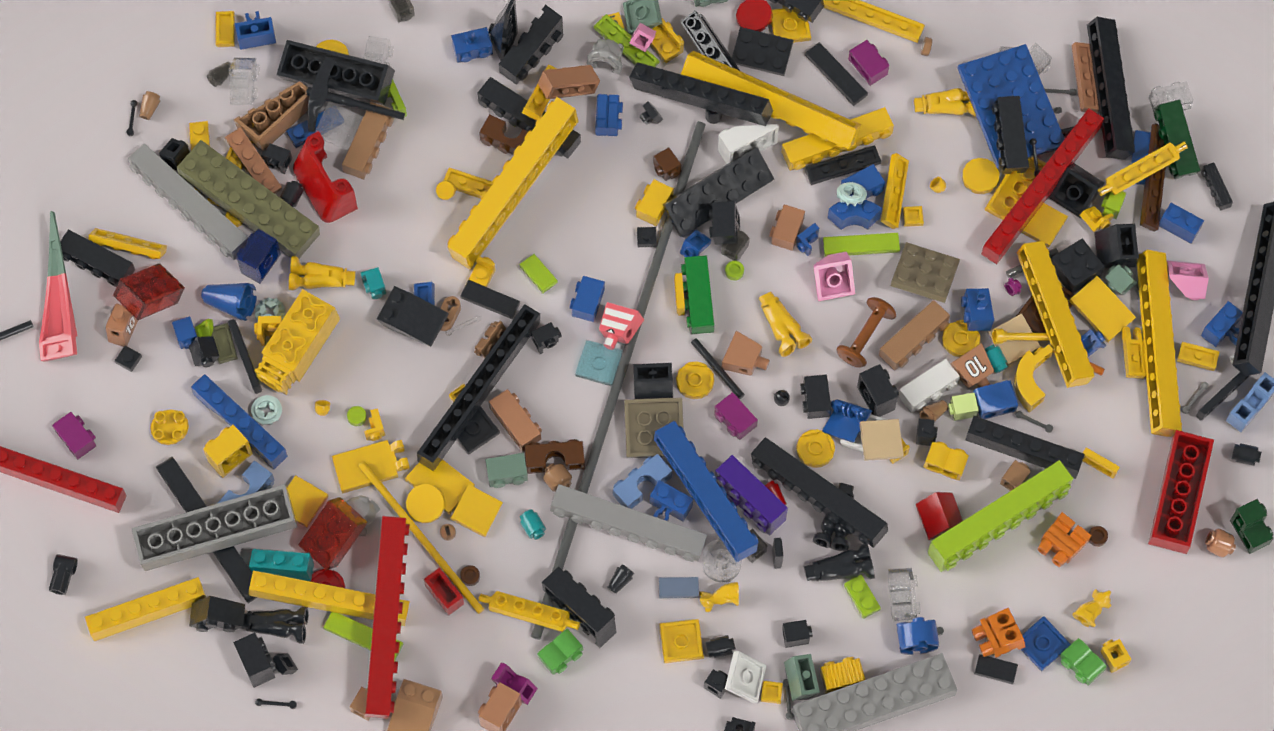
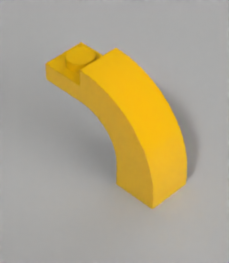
M1049 344L1044 348H1038L1034 354L1030 350L1027 351L1020 360L1014 378L1015 392L1018 400L1029 413L1040 405L1046 396L1035 383L1033 372L1052 356L1054 349Z

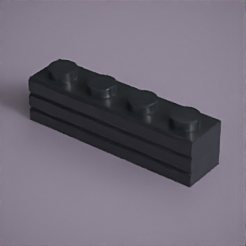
M1215 163L1204 165L1201 174L1206 179V185L1211 190V196L1214 197L1216 206L1219 207L1220 211L1230 208L1233 201Z

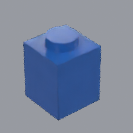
M190 316L172 322L181 349H189V345L197 337Z

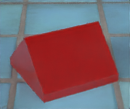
M935 492L916 503V508L928 540L937 538L963 521L953 493Z

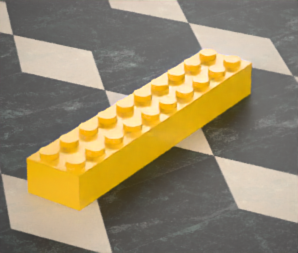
M556 97L554 101L548 104L545 114L537 119L534 129L526 134L523 144L515 149L512 159L506 161L501 174L495 176L490 189L484 191L479 204L473 206L468 219L462 221L457 234L452 235L449 239L447 247L451 257L471 270L476 263L477 257L482 255L579 122L576 109L560 98Z

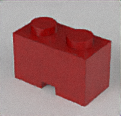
M440 567L424 578L425 587L448 616L464 605L463 596L452 585Z

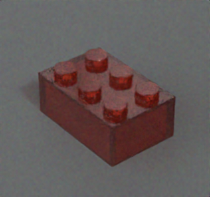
M158 263L120 279L113 296L137 320H141L178 304L185 287L165 267Z
M341 497L331 499L326 503L298 546L306 553H310L311 557L325 570L335 568L340 564L368 521Z

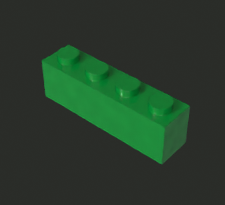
M707 255L684 257V264H681V273L686 277V281L683 282V291L687 293L688 299H684L685 310H689V316L686 317L687 328H691V334L714 333V316Z

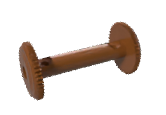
M877 297L867 299V305L873 312L850 348L845 345L837 347L839 357L854 367L861 368L866 366L867 361L860 353L883 317L891 320L896 318L895 309L888 302Z

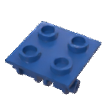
M833 400L831 407L834 411L822 432L854 443L860 433L859 423L867 421L872 410L842 400Z

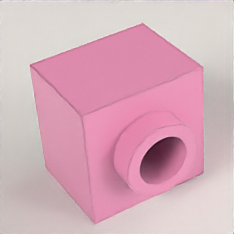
M640 23L631 37L630 44L646 52L655 37L656 31Z

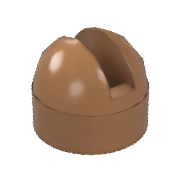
M451 524L443 525L440 529L441 537L447 541L452 540L456 535L455 527ZM445 528H449L451 535L447 536Z

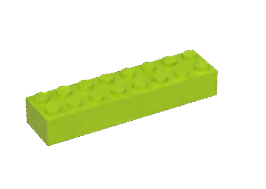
M1060 460L932 540L927 554L940 572L945 569L947 571L951 570L957 565L956 562L961 559L963 561L967 560L973 555L972 552L977 549H984L989 545L988 542L993 539H1000L1008 529H1016L1020 526L1022 520H1030L1041 508L1045 510L1053 504L1052 501L1057 498L1061 500L1069 494L1068 491L1071 488L1073 477Z

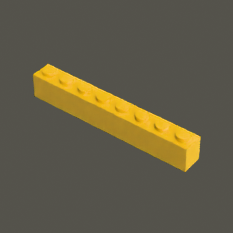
M1044 241L1025 243L1016 253L1049 341L1054 349L1053 351L1066 386L1069 388L1087 385L1095 377L1094 369L1089 362L1087 351L1084 349L1081 341V335L1076 328L1074 316L1070 312L1068 300L1062 291V285L1056 275L1055 266L1051 262L1049 250L1045 246Z
M253 571L249 596L370 620L374 618L376 594L259 571ZM399 599V602H403L402 614H398V622H401V626H405L410 601Z

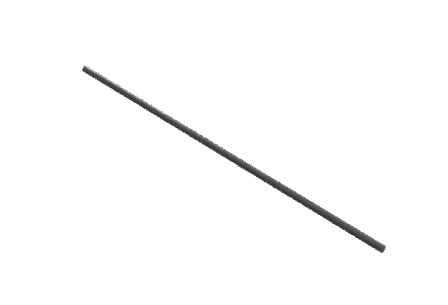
M698 121L696 123L673 197L685 191L706 126L703 122ZM668 214L636 309L643 318L673 228V223ZM641 326L631 341L624 346L578 491L588 493ZM572 518L568 520L552 572L558 566L562 570L564 568L578 524L572 521ZM545 593L542 604L551 606L553 600ZM535 624L531 637L540 640L544 626Z

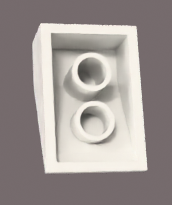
M769 124L766 126L751 125L727 128L719 134L718 152L726 164L754 147H758L759 151L762 152L777 144L779 127L777 124Z

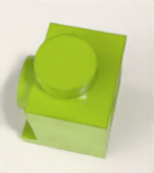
M1111 191L1106 193L1101 207H1104L1102 215L1106 216L1112 213L1114 215L1113 218L1117 219L1126 192L1122 191L1116 195Z

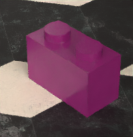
M865 40L849 51L848 60L870 86L888 75L889 63L887 59L882 58L876 46L868 40Z
M733 392L715 405L714 415L716 419L727 426L731 436H736L741 440L757 427L758 419Z
M69 412L52 426L78 460L96 447L94 442L96 437L90 429L85 430L83 427L85 423L79 415L75 417L72 412Z

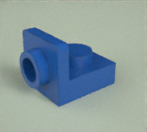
M816 223L797 235L796 246L800 252H805L807 256L812 251L810 244L818 238L820 228Z
M696 230L684 240L680 254L684 257L699 256L710 245L712 240Z
M1090 329L1081 336V341L1088 357L1100 347L1104 348L1107 346L1104 343L1106 339L1100 331L1096 332Z

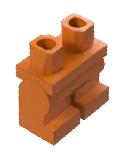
M1063 512L1045 532L1037 549L1045 556L1050 550L1053 551L1056 555L1053 557L1052 562L1058 567L1069 563L1089 542L1092 536L1079 525L1072 531L1075 522Z
M1009 607L986 619H981V625L971 629L976 641L983 638L987 639V642L979 645L983 657L994 654L995 658H997L1001 654L1008 653L1015 648L1018 650L1025 648L1024 638Z

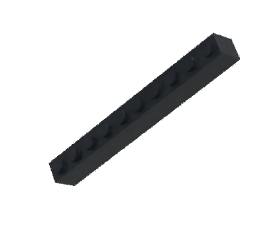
M1274 202L1263 205L1232 363L1244 376L1262 373L1274 310Z
M526 304L523 305L417 452V461L432 471L436 469L528 341L531 331L535 330L540 324L539 312Z

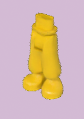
M961 88L922 95L921 98H914L915 112L963 115L968 112L976 116L967 91H963Z
M297 256L291 257L289 290L294 291L299 287H304L305 289L321 287L346 288V285H355L356 271H347V268L315 262H307L305 265H302Z
M772 292L759 297L762 303L761 308L771 326L774 337L777 341H781L779 354L782 357L792 354L796 346L802 349L812 342L810 334L801 331L800 324L791 316L778 297H775Z

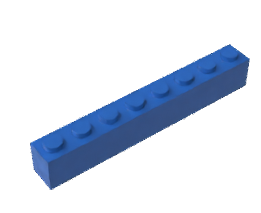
M673 421L655 431L654 441L737 563L757 552L758 538L749 531L746 520L738 515L737 508L733 502L728 500L725 489L722 486L719 487L712 471L709 472L704 458L698 456L693 442L688 441L685 437L686 434L682 426H678Z

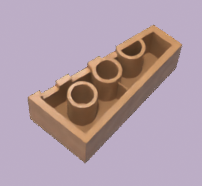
M299 81L280 92L279 96L274 99L264 101L262 106L247 111L248 114L243 117L235 118L234 122L237 129L241 127L248 139L262 151L265 148L267 149L270 143L272 144L308 111L310 97L306 96L308 87Z

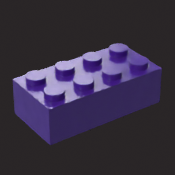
M733 455L715 470L716 482L719 487L722 486L725 489L730 502H733L735 506H739L749 520L753 519L757 523V528L762 533L766 532L770 536L786 521L788 507Z

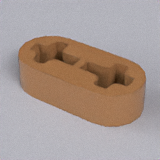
M454 296L447 297L440 309L449 313L447 317L448 322H444L441 331L450 330L461 311L460 300ZM453 303H454L455 306H453V307L451 308V310H450V309H449V305L452 306Z

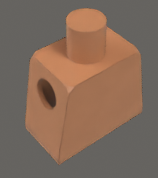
M736 331L722 361V368L727 371L751 376L755 367L766 371L770 360L761 357L762 346Z

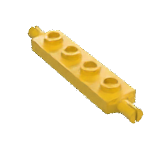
M1183 141L1177 146L1169 143L1106 178L1107 185L1098 189V193L1101 192L1099 195L1103 196L1110 191L1116 195L1179 160V153L1187 149L1188 146Z
M496 591L492 596L481 593L478 599L479 602L489 604V611L561 632L567 627L576 630L580 627V622L570 620L569 611Z

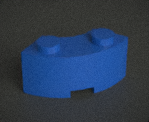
M864 200L862 204L857 203L856 206L853 204L847 206L846 202H838L829 208L828 219L841 230L851 225L862 226L868 230L880 219L882 208L868 200Z

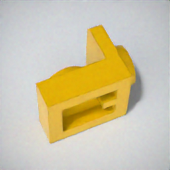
M1095 206L1083 210L1080 214L1093 232L1109 227L1111 225L1110 221L1114 217L1112 213L1103 216Z
M478 256L476 259L477 264L469 280L487 287L496 271L495 263L488 257L482 258Z
M378 408L370 410L372 417H369L371 429L364 431L367 441H377L386 436Z

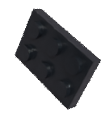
M740 27L732 59L736 65L785 76L794 40Z

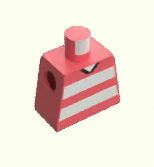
M607 302L599 327V331L606 338L603 344L604 347L614 350L617 342L628 344L644 321L639 311Z

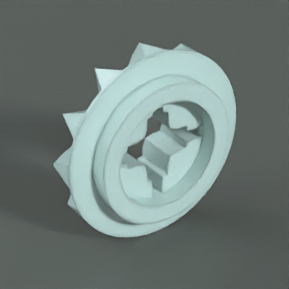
M847 182L837 188V198L840 199L841 203L846 202L847 206L849 204L856 206L857 203L862 204L866 200L867 192L860 184Z
M268 297L265 300H261L256 306L255 317L257 321L258 316H273L269 313L266 314V307L269 309L274 308V316H281L282 320L285 317V307L277 298Z
M261 396L252 404L251 413L256 422L262 425H272L273 422L279 420L282 414V405L273 396ZM269 404V408L273 412H268L265 417L264 411L261 410H265Z

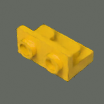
M662 18V24L652 28L656 31V34L650 45L662 60L668 63L684 52V40L680 35H676L672 25L668 21L665 22Z
M258 316V323H254V332L257 334V341L260 340L261 346H266V336L272 337L282 321L281 316Z

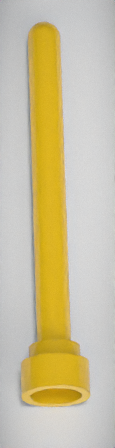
M998 328L993 329L992 332L994 344H1003L1007 340L1049 341L1047 333H1009Z

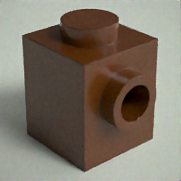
M669 147L653 156L654 169L659 177L662 176L667 181L670 178H676L680 174L681 163Z

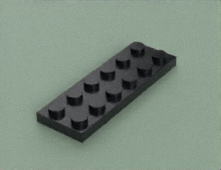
M754 147L662 205L679 236L684 237L710 220L709 210L712 209V202L735 201V203H738L775 179L758 147Z

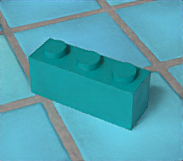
M252 549L249 568L252 573L253 571L311 581L314 561L310 553Z

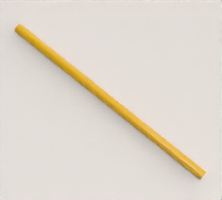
M365 461L361 462L358 465L359 468L398 516L406 518V524H410L409 529L475 611L478 614L483 612L484 608L370 467Z

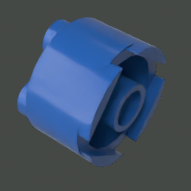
M917 617L912 619L913 622L896 624L901 654L914 655L913 651H920V654H924L938 649L939 638L935 620L925 621L924 617Z

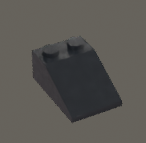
M394 286L377 320L384 327L431 347L449 313L408 291Z

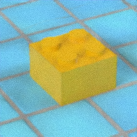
M234 424L224 428L217 438L209 440L203 448L207 461L222 478L253 454L248 440Z

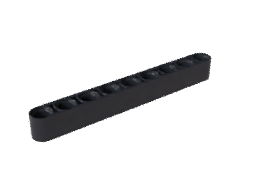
M173 456L156 466L161 477L186 513L207 507ZM231 546L214 551V555L246 602L249 604L258 598L249 596L252 572L236 548Z

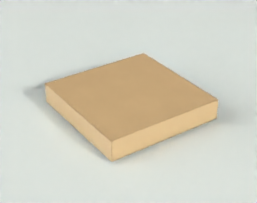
M1022 314L996 327L1009 333H1033ZM991 330V331L988 332L989 335H990V337H991V339H992V332H993V330ZM1007 340L1003 344H995L996 347L999 346L1008 361L1007 365L1023 357L1027 351L1030 350L1032 352L1041 347L1038 341Z
M899 419L861 421L859 423L864 461L904 457Z

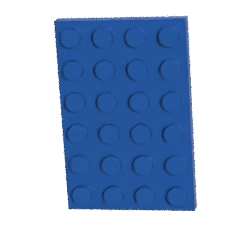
M1026 44L958 65L957 69L997 169L1000 168V150H997L996 147L998 134L994 130L996 118L992 114V104L997 97L1020 96L1028 159L1033 157L1032 145L1029 143L1030 139L1034 138L1037 141L1035 145L1037 156L1057 150L1065 140Z

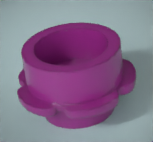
M1009 278V281L1004 284L1007 293L1011 296L1019 295L1022 288L1021 283L1017 279Z

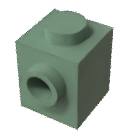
M1119 264L1112 266L1107 271L1108 275L1105 277L1108 280L1106 284L1114 292L1117 290L1122 295H1125L1138 283L1131 276L1134 273L1126 265L1124 267Z

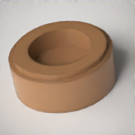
M924 38L921 55H929L932 47V38Z

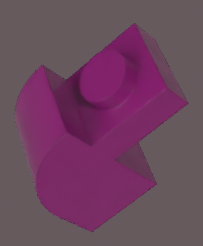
M502 662L491 678L496 687L500 682L520 693L521 702L526 705L529 704L538 689L528 678L517 675L507 664Z

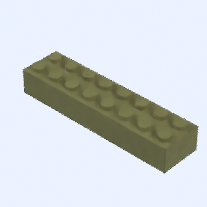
M202 140L177 166L178 174L185 181L290 258L297 256L300 259L320 235L317 224Z

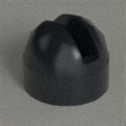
M779 390L775 393L774 401L778 406H786L789 403L790 395L786 390Z

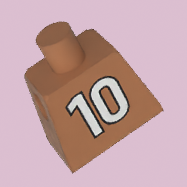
M115 304L106 324L108 342L122 347L128 345L140 317L134 309Z
M982 343L950 363L959 374V380L967 388L975 384L978 387L991 385L986 377L992 374L994 370Z

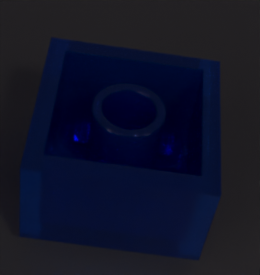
M260 229L252 233L247 240L246 246L237 253V262L241 274L261 284L281 255L277 239Z

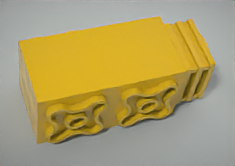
M302 289L261 352L263 355L262 362L258 364V369L254 370L257 378L271 389L287 395L288 389L292 387L291 384H294L295 381H301L339 322L340 317L335 307Z

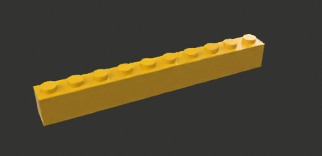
M692 51L687 55L681 75L767 98L773 109L772 118H780L786 121V124L794 127L798 126L808 134H816L824 141L834 142L842 149H849L854 145L861 124L696 51Z
M1147 249L1139 254L1137 274L1151 434L1172 437L1176 430L1182 431L1166 253Z

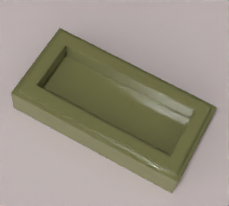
M228 323L214 326L211 336H214L220 355L218 358L219 364L238 359Z

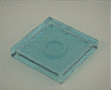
M586 340L575 376L612 387L623 350L617 348L610 350L604 347L603 344Z

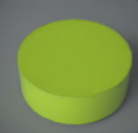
M730 261L725 268L727 278L734 281L741 279L744 275L743 264L739 261Z
M360 406L351 407L347 412L348 422L353 426L363 425L367 419L366 411Z

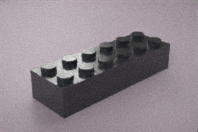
M290 40L286 41L276 74L283 80L294 83L300 81L304 85L312 87L322 63L326 57L337 61L329 75V92L385 106L395 70L389 65Z

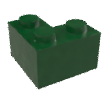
M1258 499L1237 508L1230 520L1249 554L1270 545L1274 539L1271 528L1264 523L1267 517V509Z

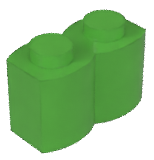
M566 629L540 650L537 655L554 675L555 673H562L568 667L566 664L571 660H578L583 655L582 651L584 649L569 629Z
M1079 638L1062 652L1060 656L1063 666L1068 670L1072 669L1076 673L1075 677L1082 684L1086 683L1088 686L1107 667Z

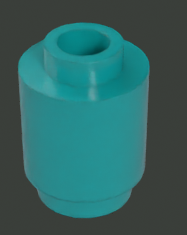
M993 344L985 348L994 374L1008 368L1006 364L1008 361L999 346L995 347Z
M530 509L520 515V523L530 539L534 538L537 540L544 536L546 527L537 512Z

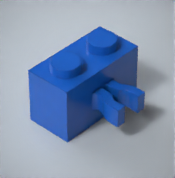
M256 11L255 20L249 17V13H245L246 21L235 23L240 50L276 43L271 17L260 19L259 11Z
M487 27L451 35L457 63L469 62L472 59L486 58L489 55H493L492 43Z
M989 288L966 289L964 296L961 297V307L965 310L964 323H967L968 331H991L994 323V314Z
M1228 301L1205 326L1201 336L1214 347H1217L1226 336L1236 345L1237 338L1234 334L1239 333V328L1235 326L1242 317V311Z
M659 480L650 495V504L659 508L653 516L658 518L659 515L665 512L664 520L669 521V515L684 522L693 507V498Z

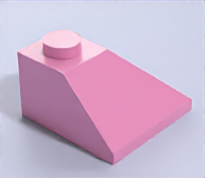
M847 252L827 255L813 265L818 301L855 295L852 262Z
M1167 260L1170 279L1185 297L1191 300L1205 299L1209 279L1205 264Z

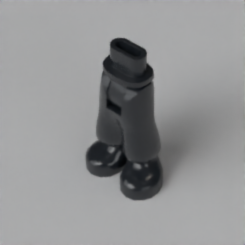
M839 483L838 488L854 499V486ZM825 515L821 524L822 532L814 534L813 542L821 547L829 548L831 536L835 531L832 549L837 551L848 550L850 543L845 537L849 533L843 529L841 524L833 523L828 518V515Z
M864 544L860 546L859 550L850 549L835 556L813 561L812 565L804 566L807 581L815 579L816 582L819 579L820 581L851 579L858 577L860 573H864L868 579H875L869 547ZM857 560H863V562L855 563Z
M301 607L295 612L290 609L253 611V613L248 611V613H244L243 627L239 629L281 638H288L290 635H293L299 644H304L306 640L305 625L308 623L309 610L308 607Z

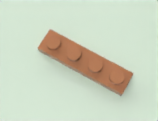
M1074 42L1071 46L1080 109L1086 112L1089 108L1098 113L1099 106L1090 44Z
M241 127L225 137V140L252 178L274 194L282 189V186Z

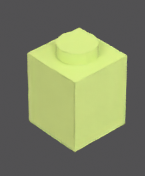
M975 393L951 397L948 411L950 415H953L954 421L977 416L979 410Z

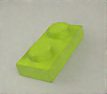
M392 80L387 98L391 97L393 101L391 103L392 109L405 113L406 117V107Z
M862 575L844 583L845 589L863 619L881 610L880 605Z

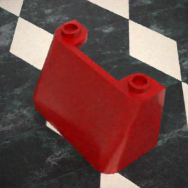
M317 131L307 137L293 164V171L320 219L323 222L331 223L357 210L358 207L354 189L349 181L340 178L331 182L324 170L322 162L327 158V154L324 150V139L320 132Z

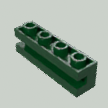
M1181 100L1159 104L1154 108V118L1159 123V136L1164 140V144L1172 143L1174 146H1177L1184 141L1185 145L1188 146L1187 149L1179 153L1180 159L1169 165L1170 174L1174 176V179L1197 174L1200 172V167Z

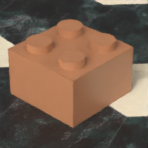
M499 682L497 687L493 686L488 695L490 697L486 704L483 703L478 711V714H480V725L488 731H506L522 705L521 694Z

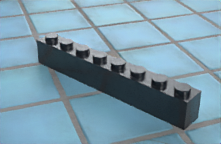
M1097 16L1087 24L1099 112L1100 116L1104 118L1102 133L1105 154L1108 158L1125 160L1135 153V144L1122 68L1118 30L1115 19Z
M639 62L636 63L629 76L636 90L762 126L767 125L773 113L771 103L767 98Z
M765 437L752 451V464L757 469L765 470L771 479L779 480L784 488L788 491L793 490L802 501L810 502L819 513L824 512L833 523L841 524L847 533L855 534L864 545L867 546L869 544L874 548L888 532L886 521Z

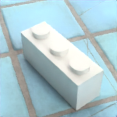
M944 359L900 388L898 397L911 413L915 411L920 412L922 407L927 406V403L933 400L935 402L940 399L945 391L955 389L958 386L960 376L948 360Z

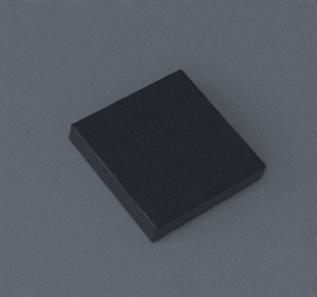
M480 406L457 440L469 455L499 435L500 431Z

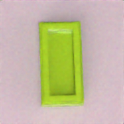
M535 254L519 264L520 268L543 294L558 283V280Z

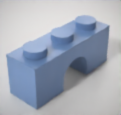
M1264 372L1243 400L1241 399L1230 412L1226 421L1242 432L1274 395V378Z
M658 454L654 457H648L643 462V466L639 469H633L628 474L629 477L625 480H619L613 486V496L622 506L633 509L643 501V494L637 488L640 483L648 481L656 486L659 480L666 483L672 478V469Z
M254 460L242 474L244 481L250 485L249 490L242 495H237L228 490L218 503L272 488L274 484L273 474Z

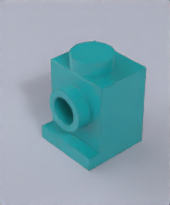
M379 267L360 273L366 293L370 292L372 299H379L386 295Z

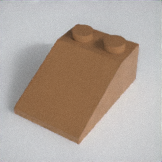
M403 679L387 731H431L443 698L442 691Z

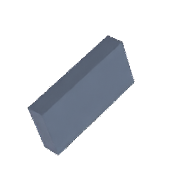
M659 578V599L699 598V578Z

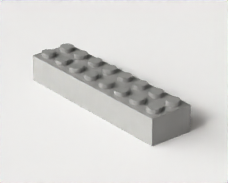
M284 484L134 527L132 532L140 564L144 571H148L294 529L298 526L289 492Z
M943 653L793 705L792 713L799 731H857L953 697L957 692V687Z

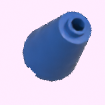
M250 283L212 284L203 288L201 298L204 303L239 320L247 321L246 317L253 314L256 306L257 296L253 295V290L256 291V287Z

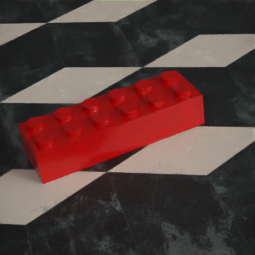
M1179 430L1175 431L1170 445L1148 542L1149 545L1187 554L1189 551L1214 439Z

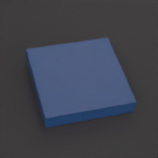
M1043 616L1022 634L1025 648L1021 650L1042 672L1071 644Z

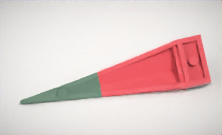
M53 211L50 212L48 276L39 339L40 358L44 362L77 355V330L56 216Z

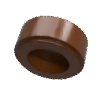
M1094 526L1089 531V534L1092 535L1089 540L1090 544L1100 547L1106 543L1108 532L1105 528Z
M472 565L465 566L460 572L461 581L467 586L476 585L480 580L478 568Z

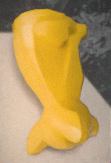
M738 582L725 584L713 594L699 591V595H701L700 603L705 607V612H710L715 604L734 603L736 606L739 605Z
M1095 589L1092 593L1094 600L1082 604L1073 612L1072 616L1086 627H1095V619L1101 614L1102 608L1109 609L1111 607V591L1099 592Z

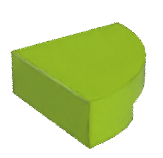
M206 319L195 326L197 337L212 335L213 319Z

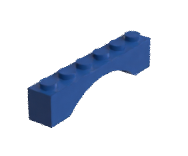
M204 374L191 386L194 396L230 426L234 424L248 440L249 445L270 467L275 469L288 457L286 449L207 375Z

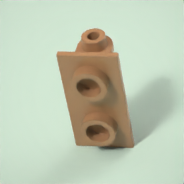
M494 321V323L490 324L484 334L488 339L481 338L477 346H475L474 353L476 355H483L486 358L506 330L502 321H499V323Z

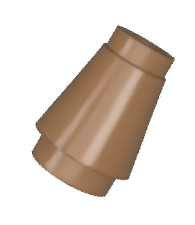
M146 91L142 97L139 117L150 120L161 102L158 94Z
M944 400L924 406L919 412L920 418L936 421L948 410V405Z

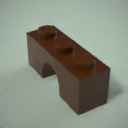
M489 114L479 135L483 144L497 147L502 153L514 155L515 149L525 141L524 138L528 131L522 129L516 138H507L504 135L507 130L506 121Z
M571 439L562 443L550 441L548 444L533 442L525 445L527 474L544 473L546 463L552 457L561 458L565 462V468L568 471L585 469L583 441Z

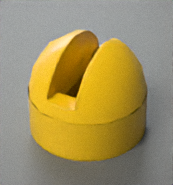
M938 176L931 181L930 188L936 193H941L945 191L946 183Z
M326 400L316 401L315 412L320 416L327 415L330 411V402Z

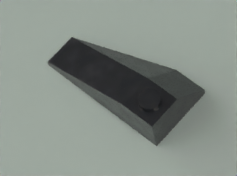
M515 0L508 1L497 16L495 23H491L488 31L491 43L500 61L512 48L518 34Z

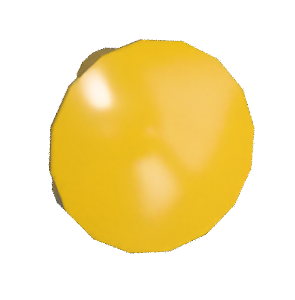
M172 409L158 411L155 413L151 423V434L161 444H176L186 436L189 428L188 420L182 411Z

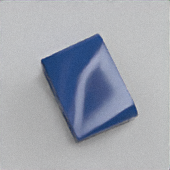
M1011 380L973 390L979 410L978 414L982 419L1012 413L1017 410L1018 402Z

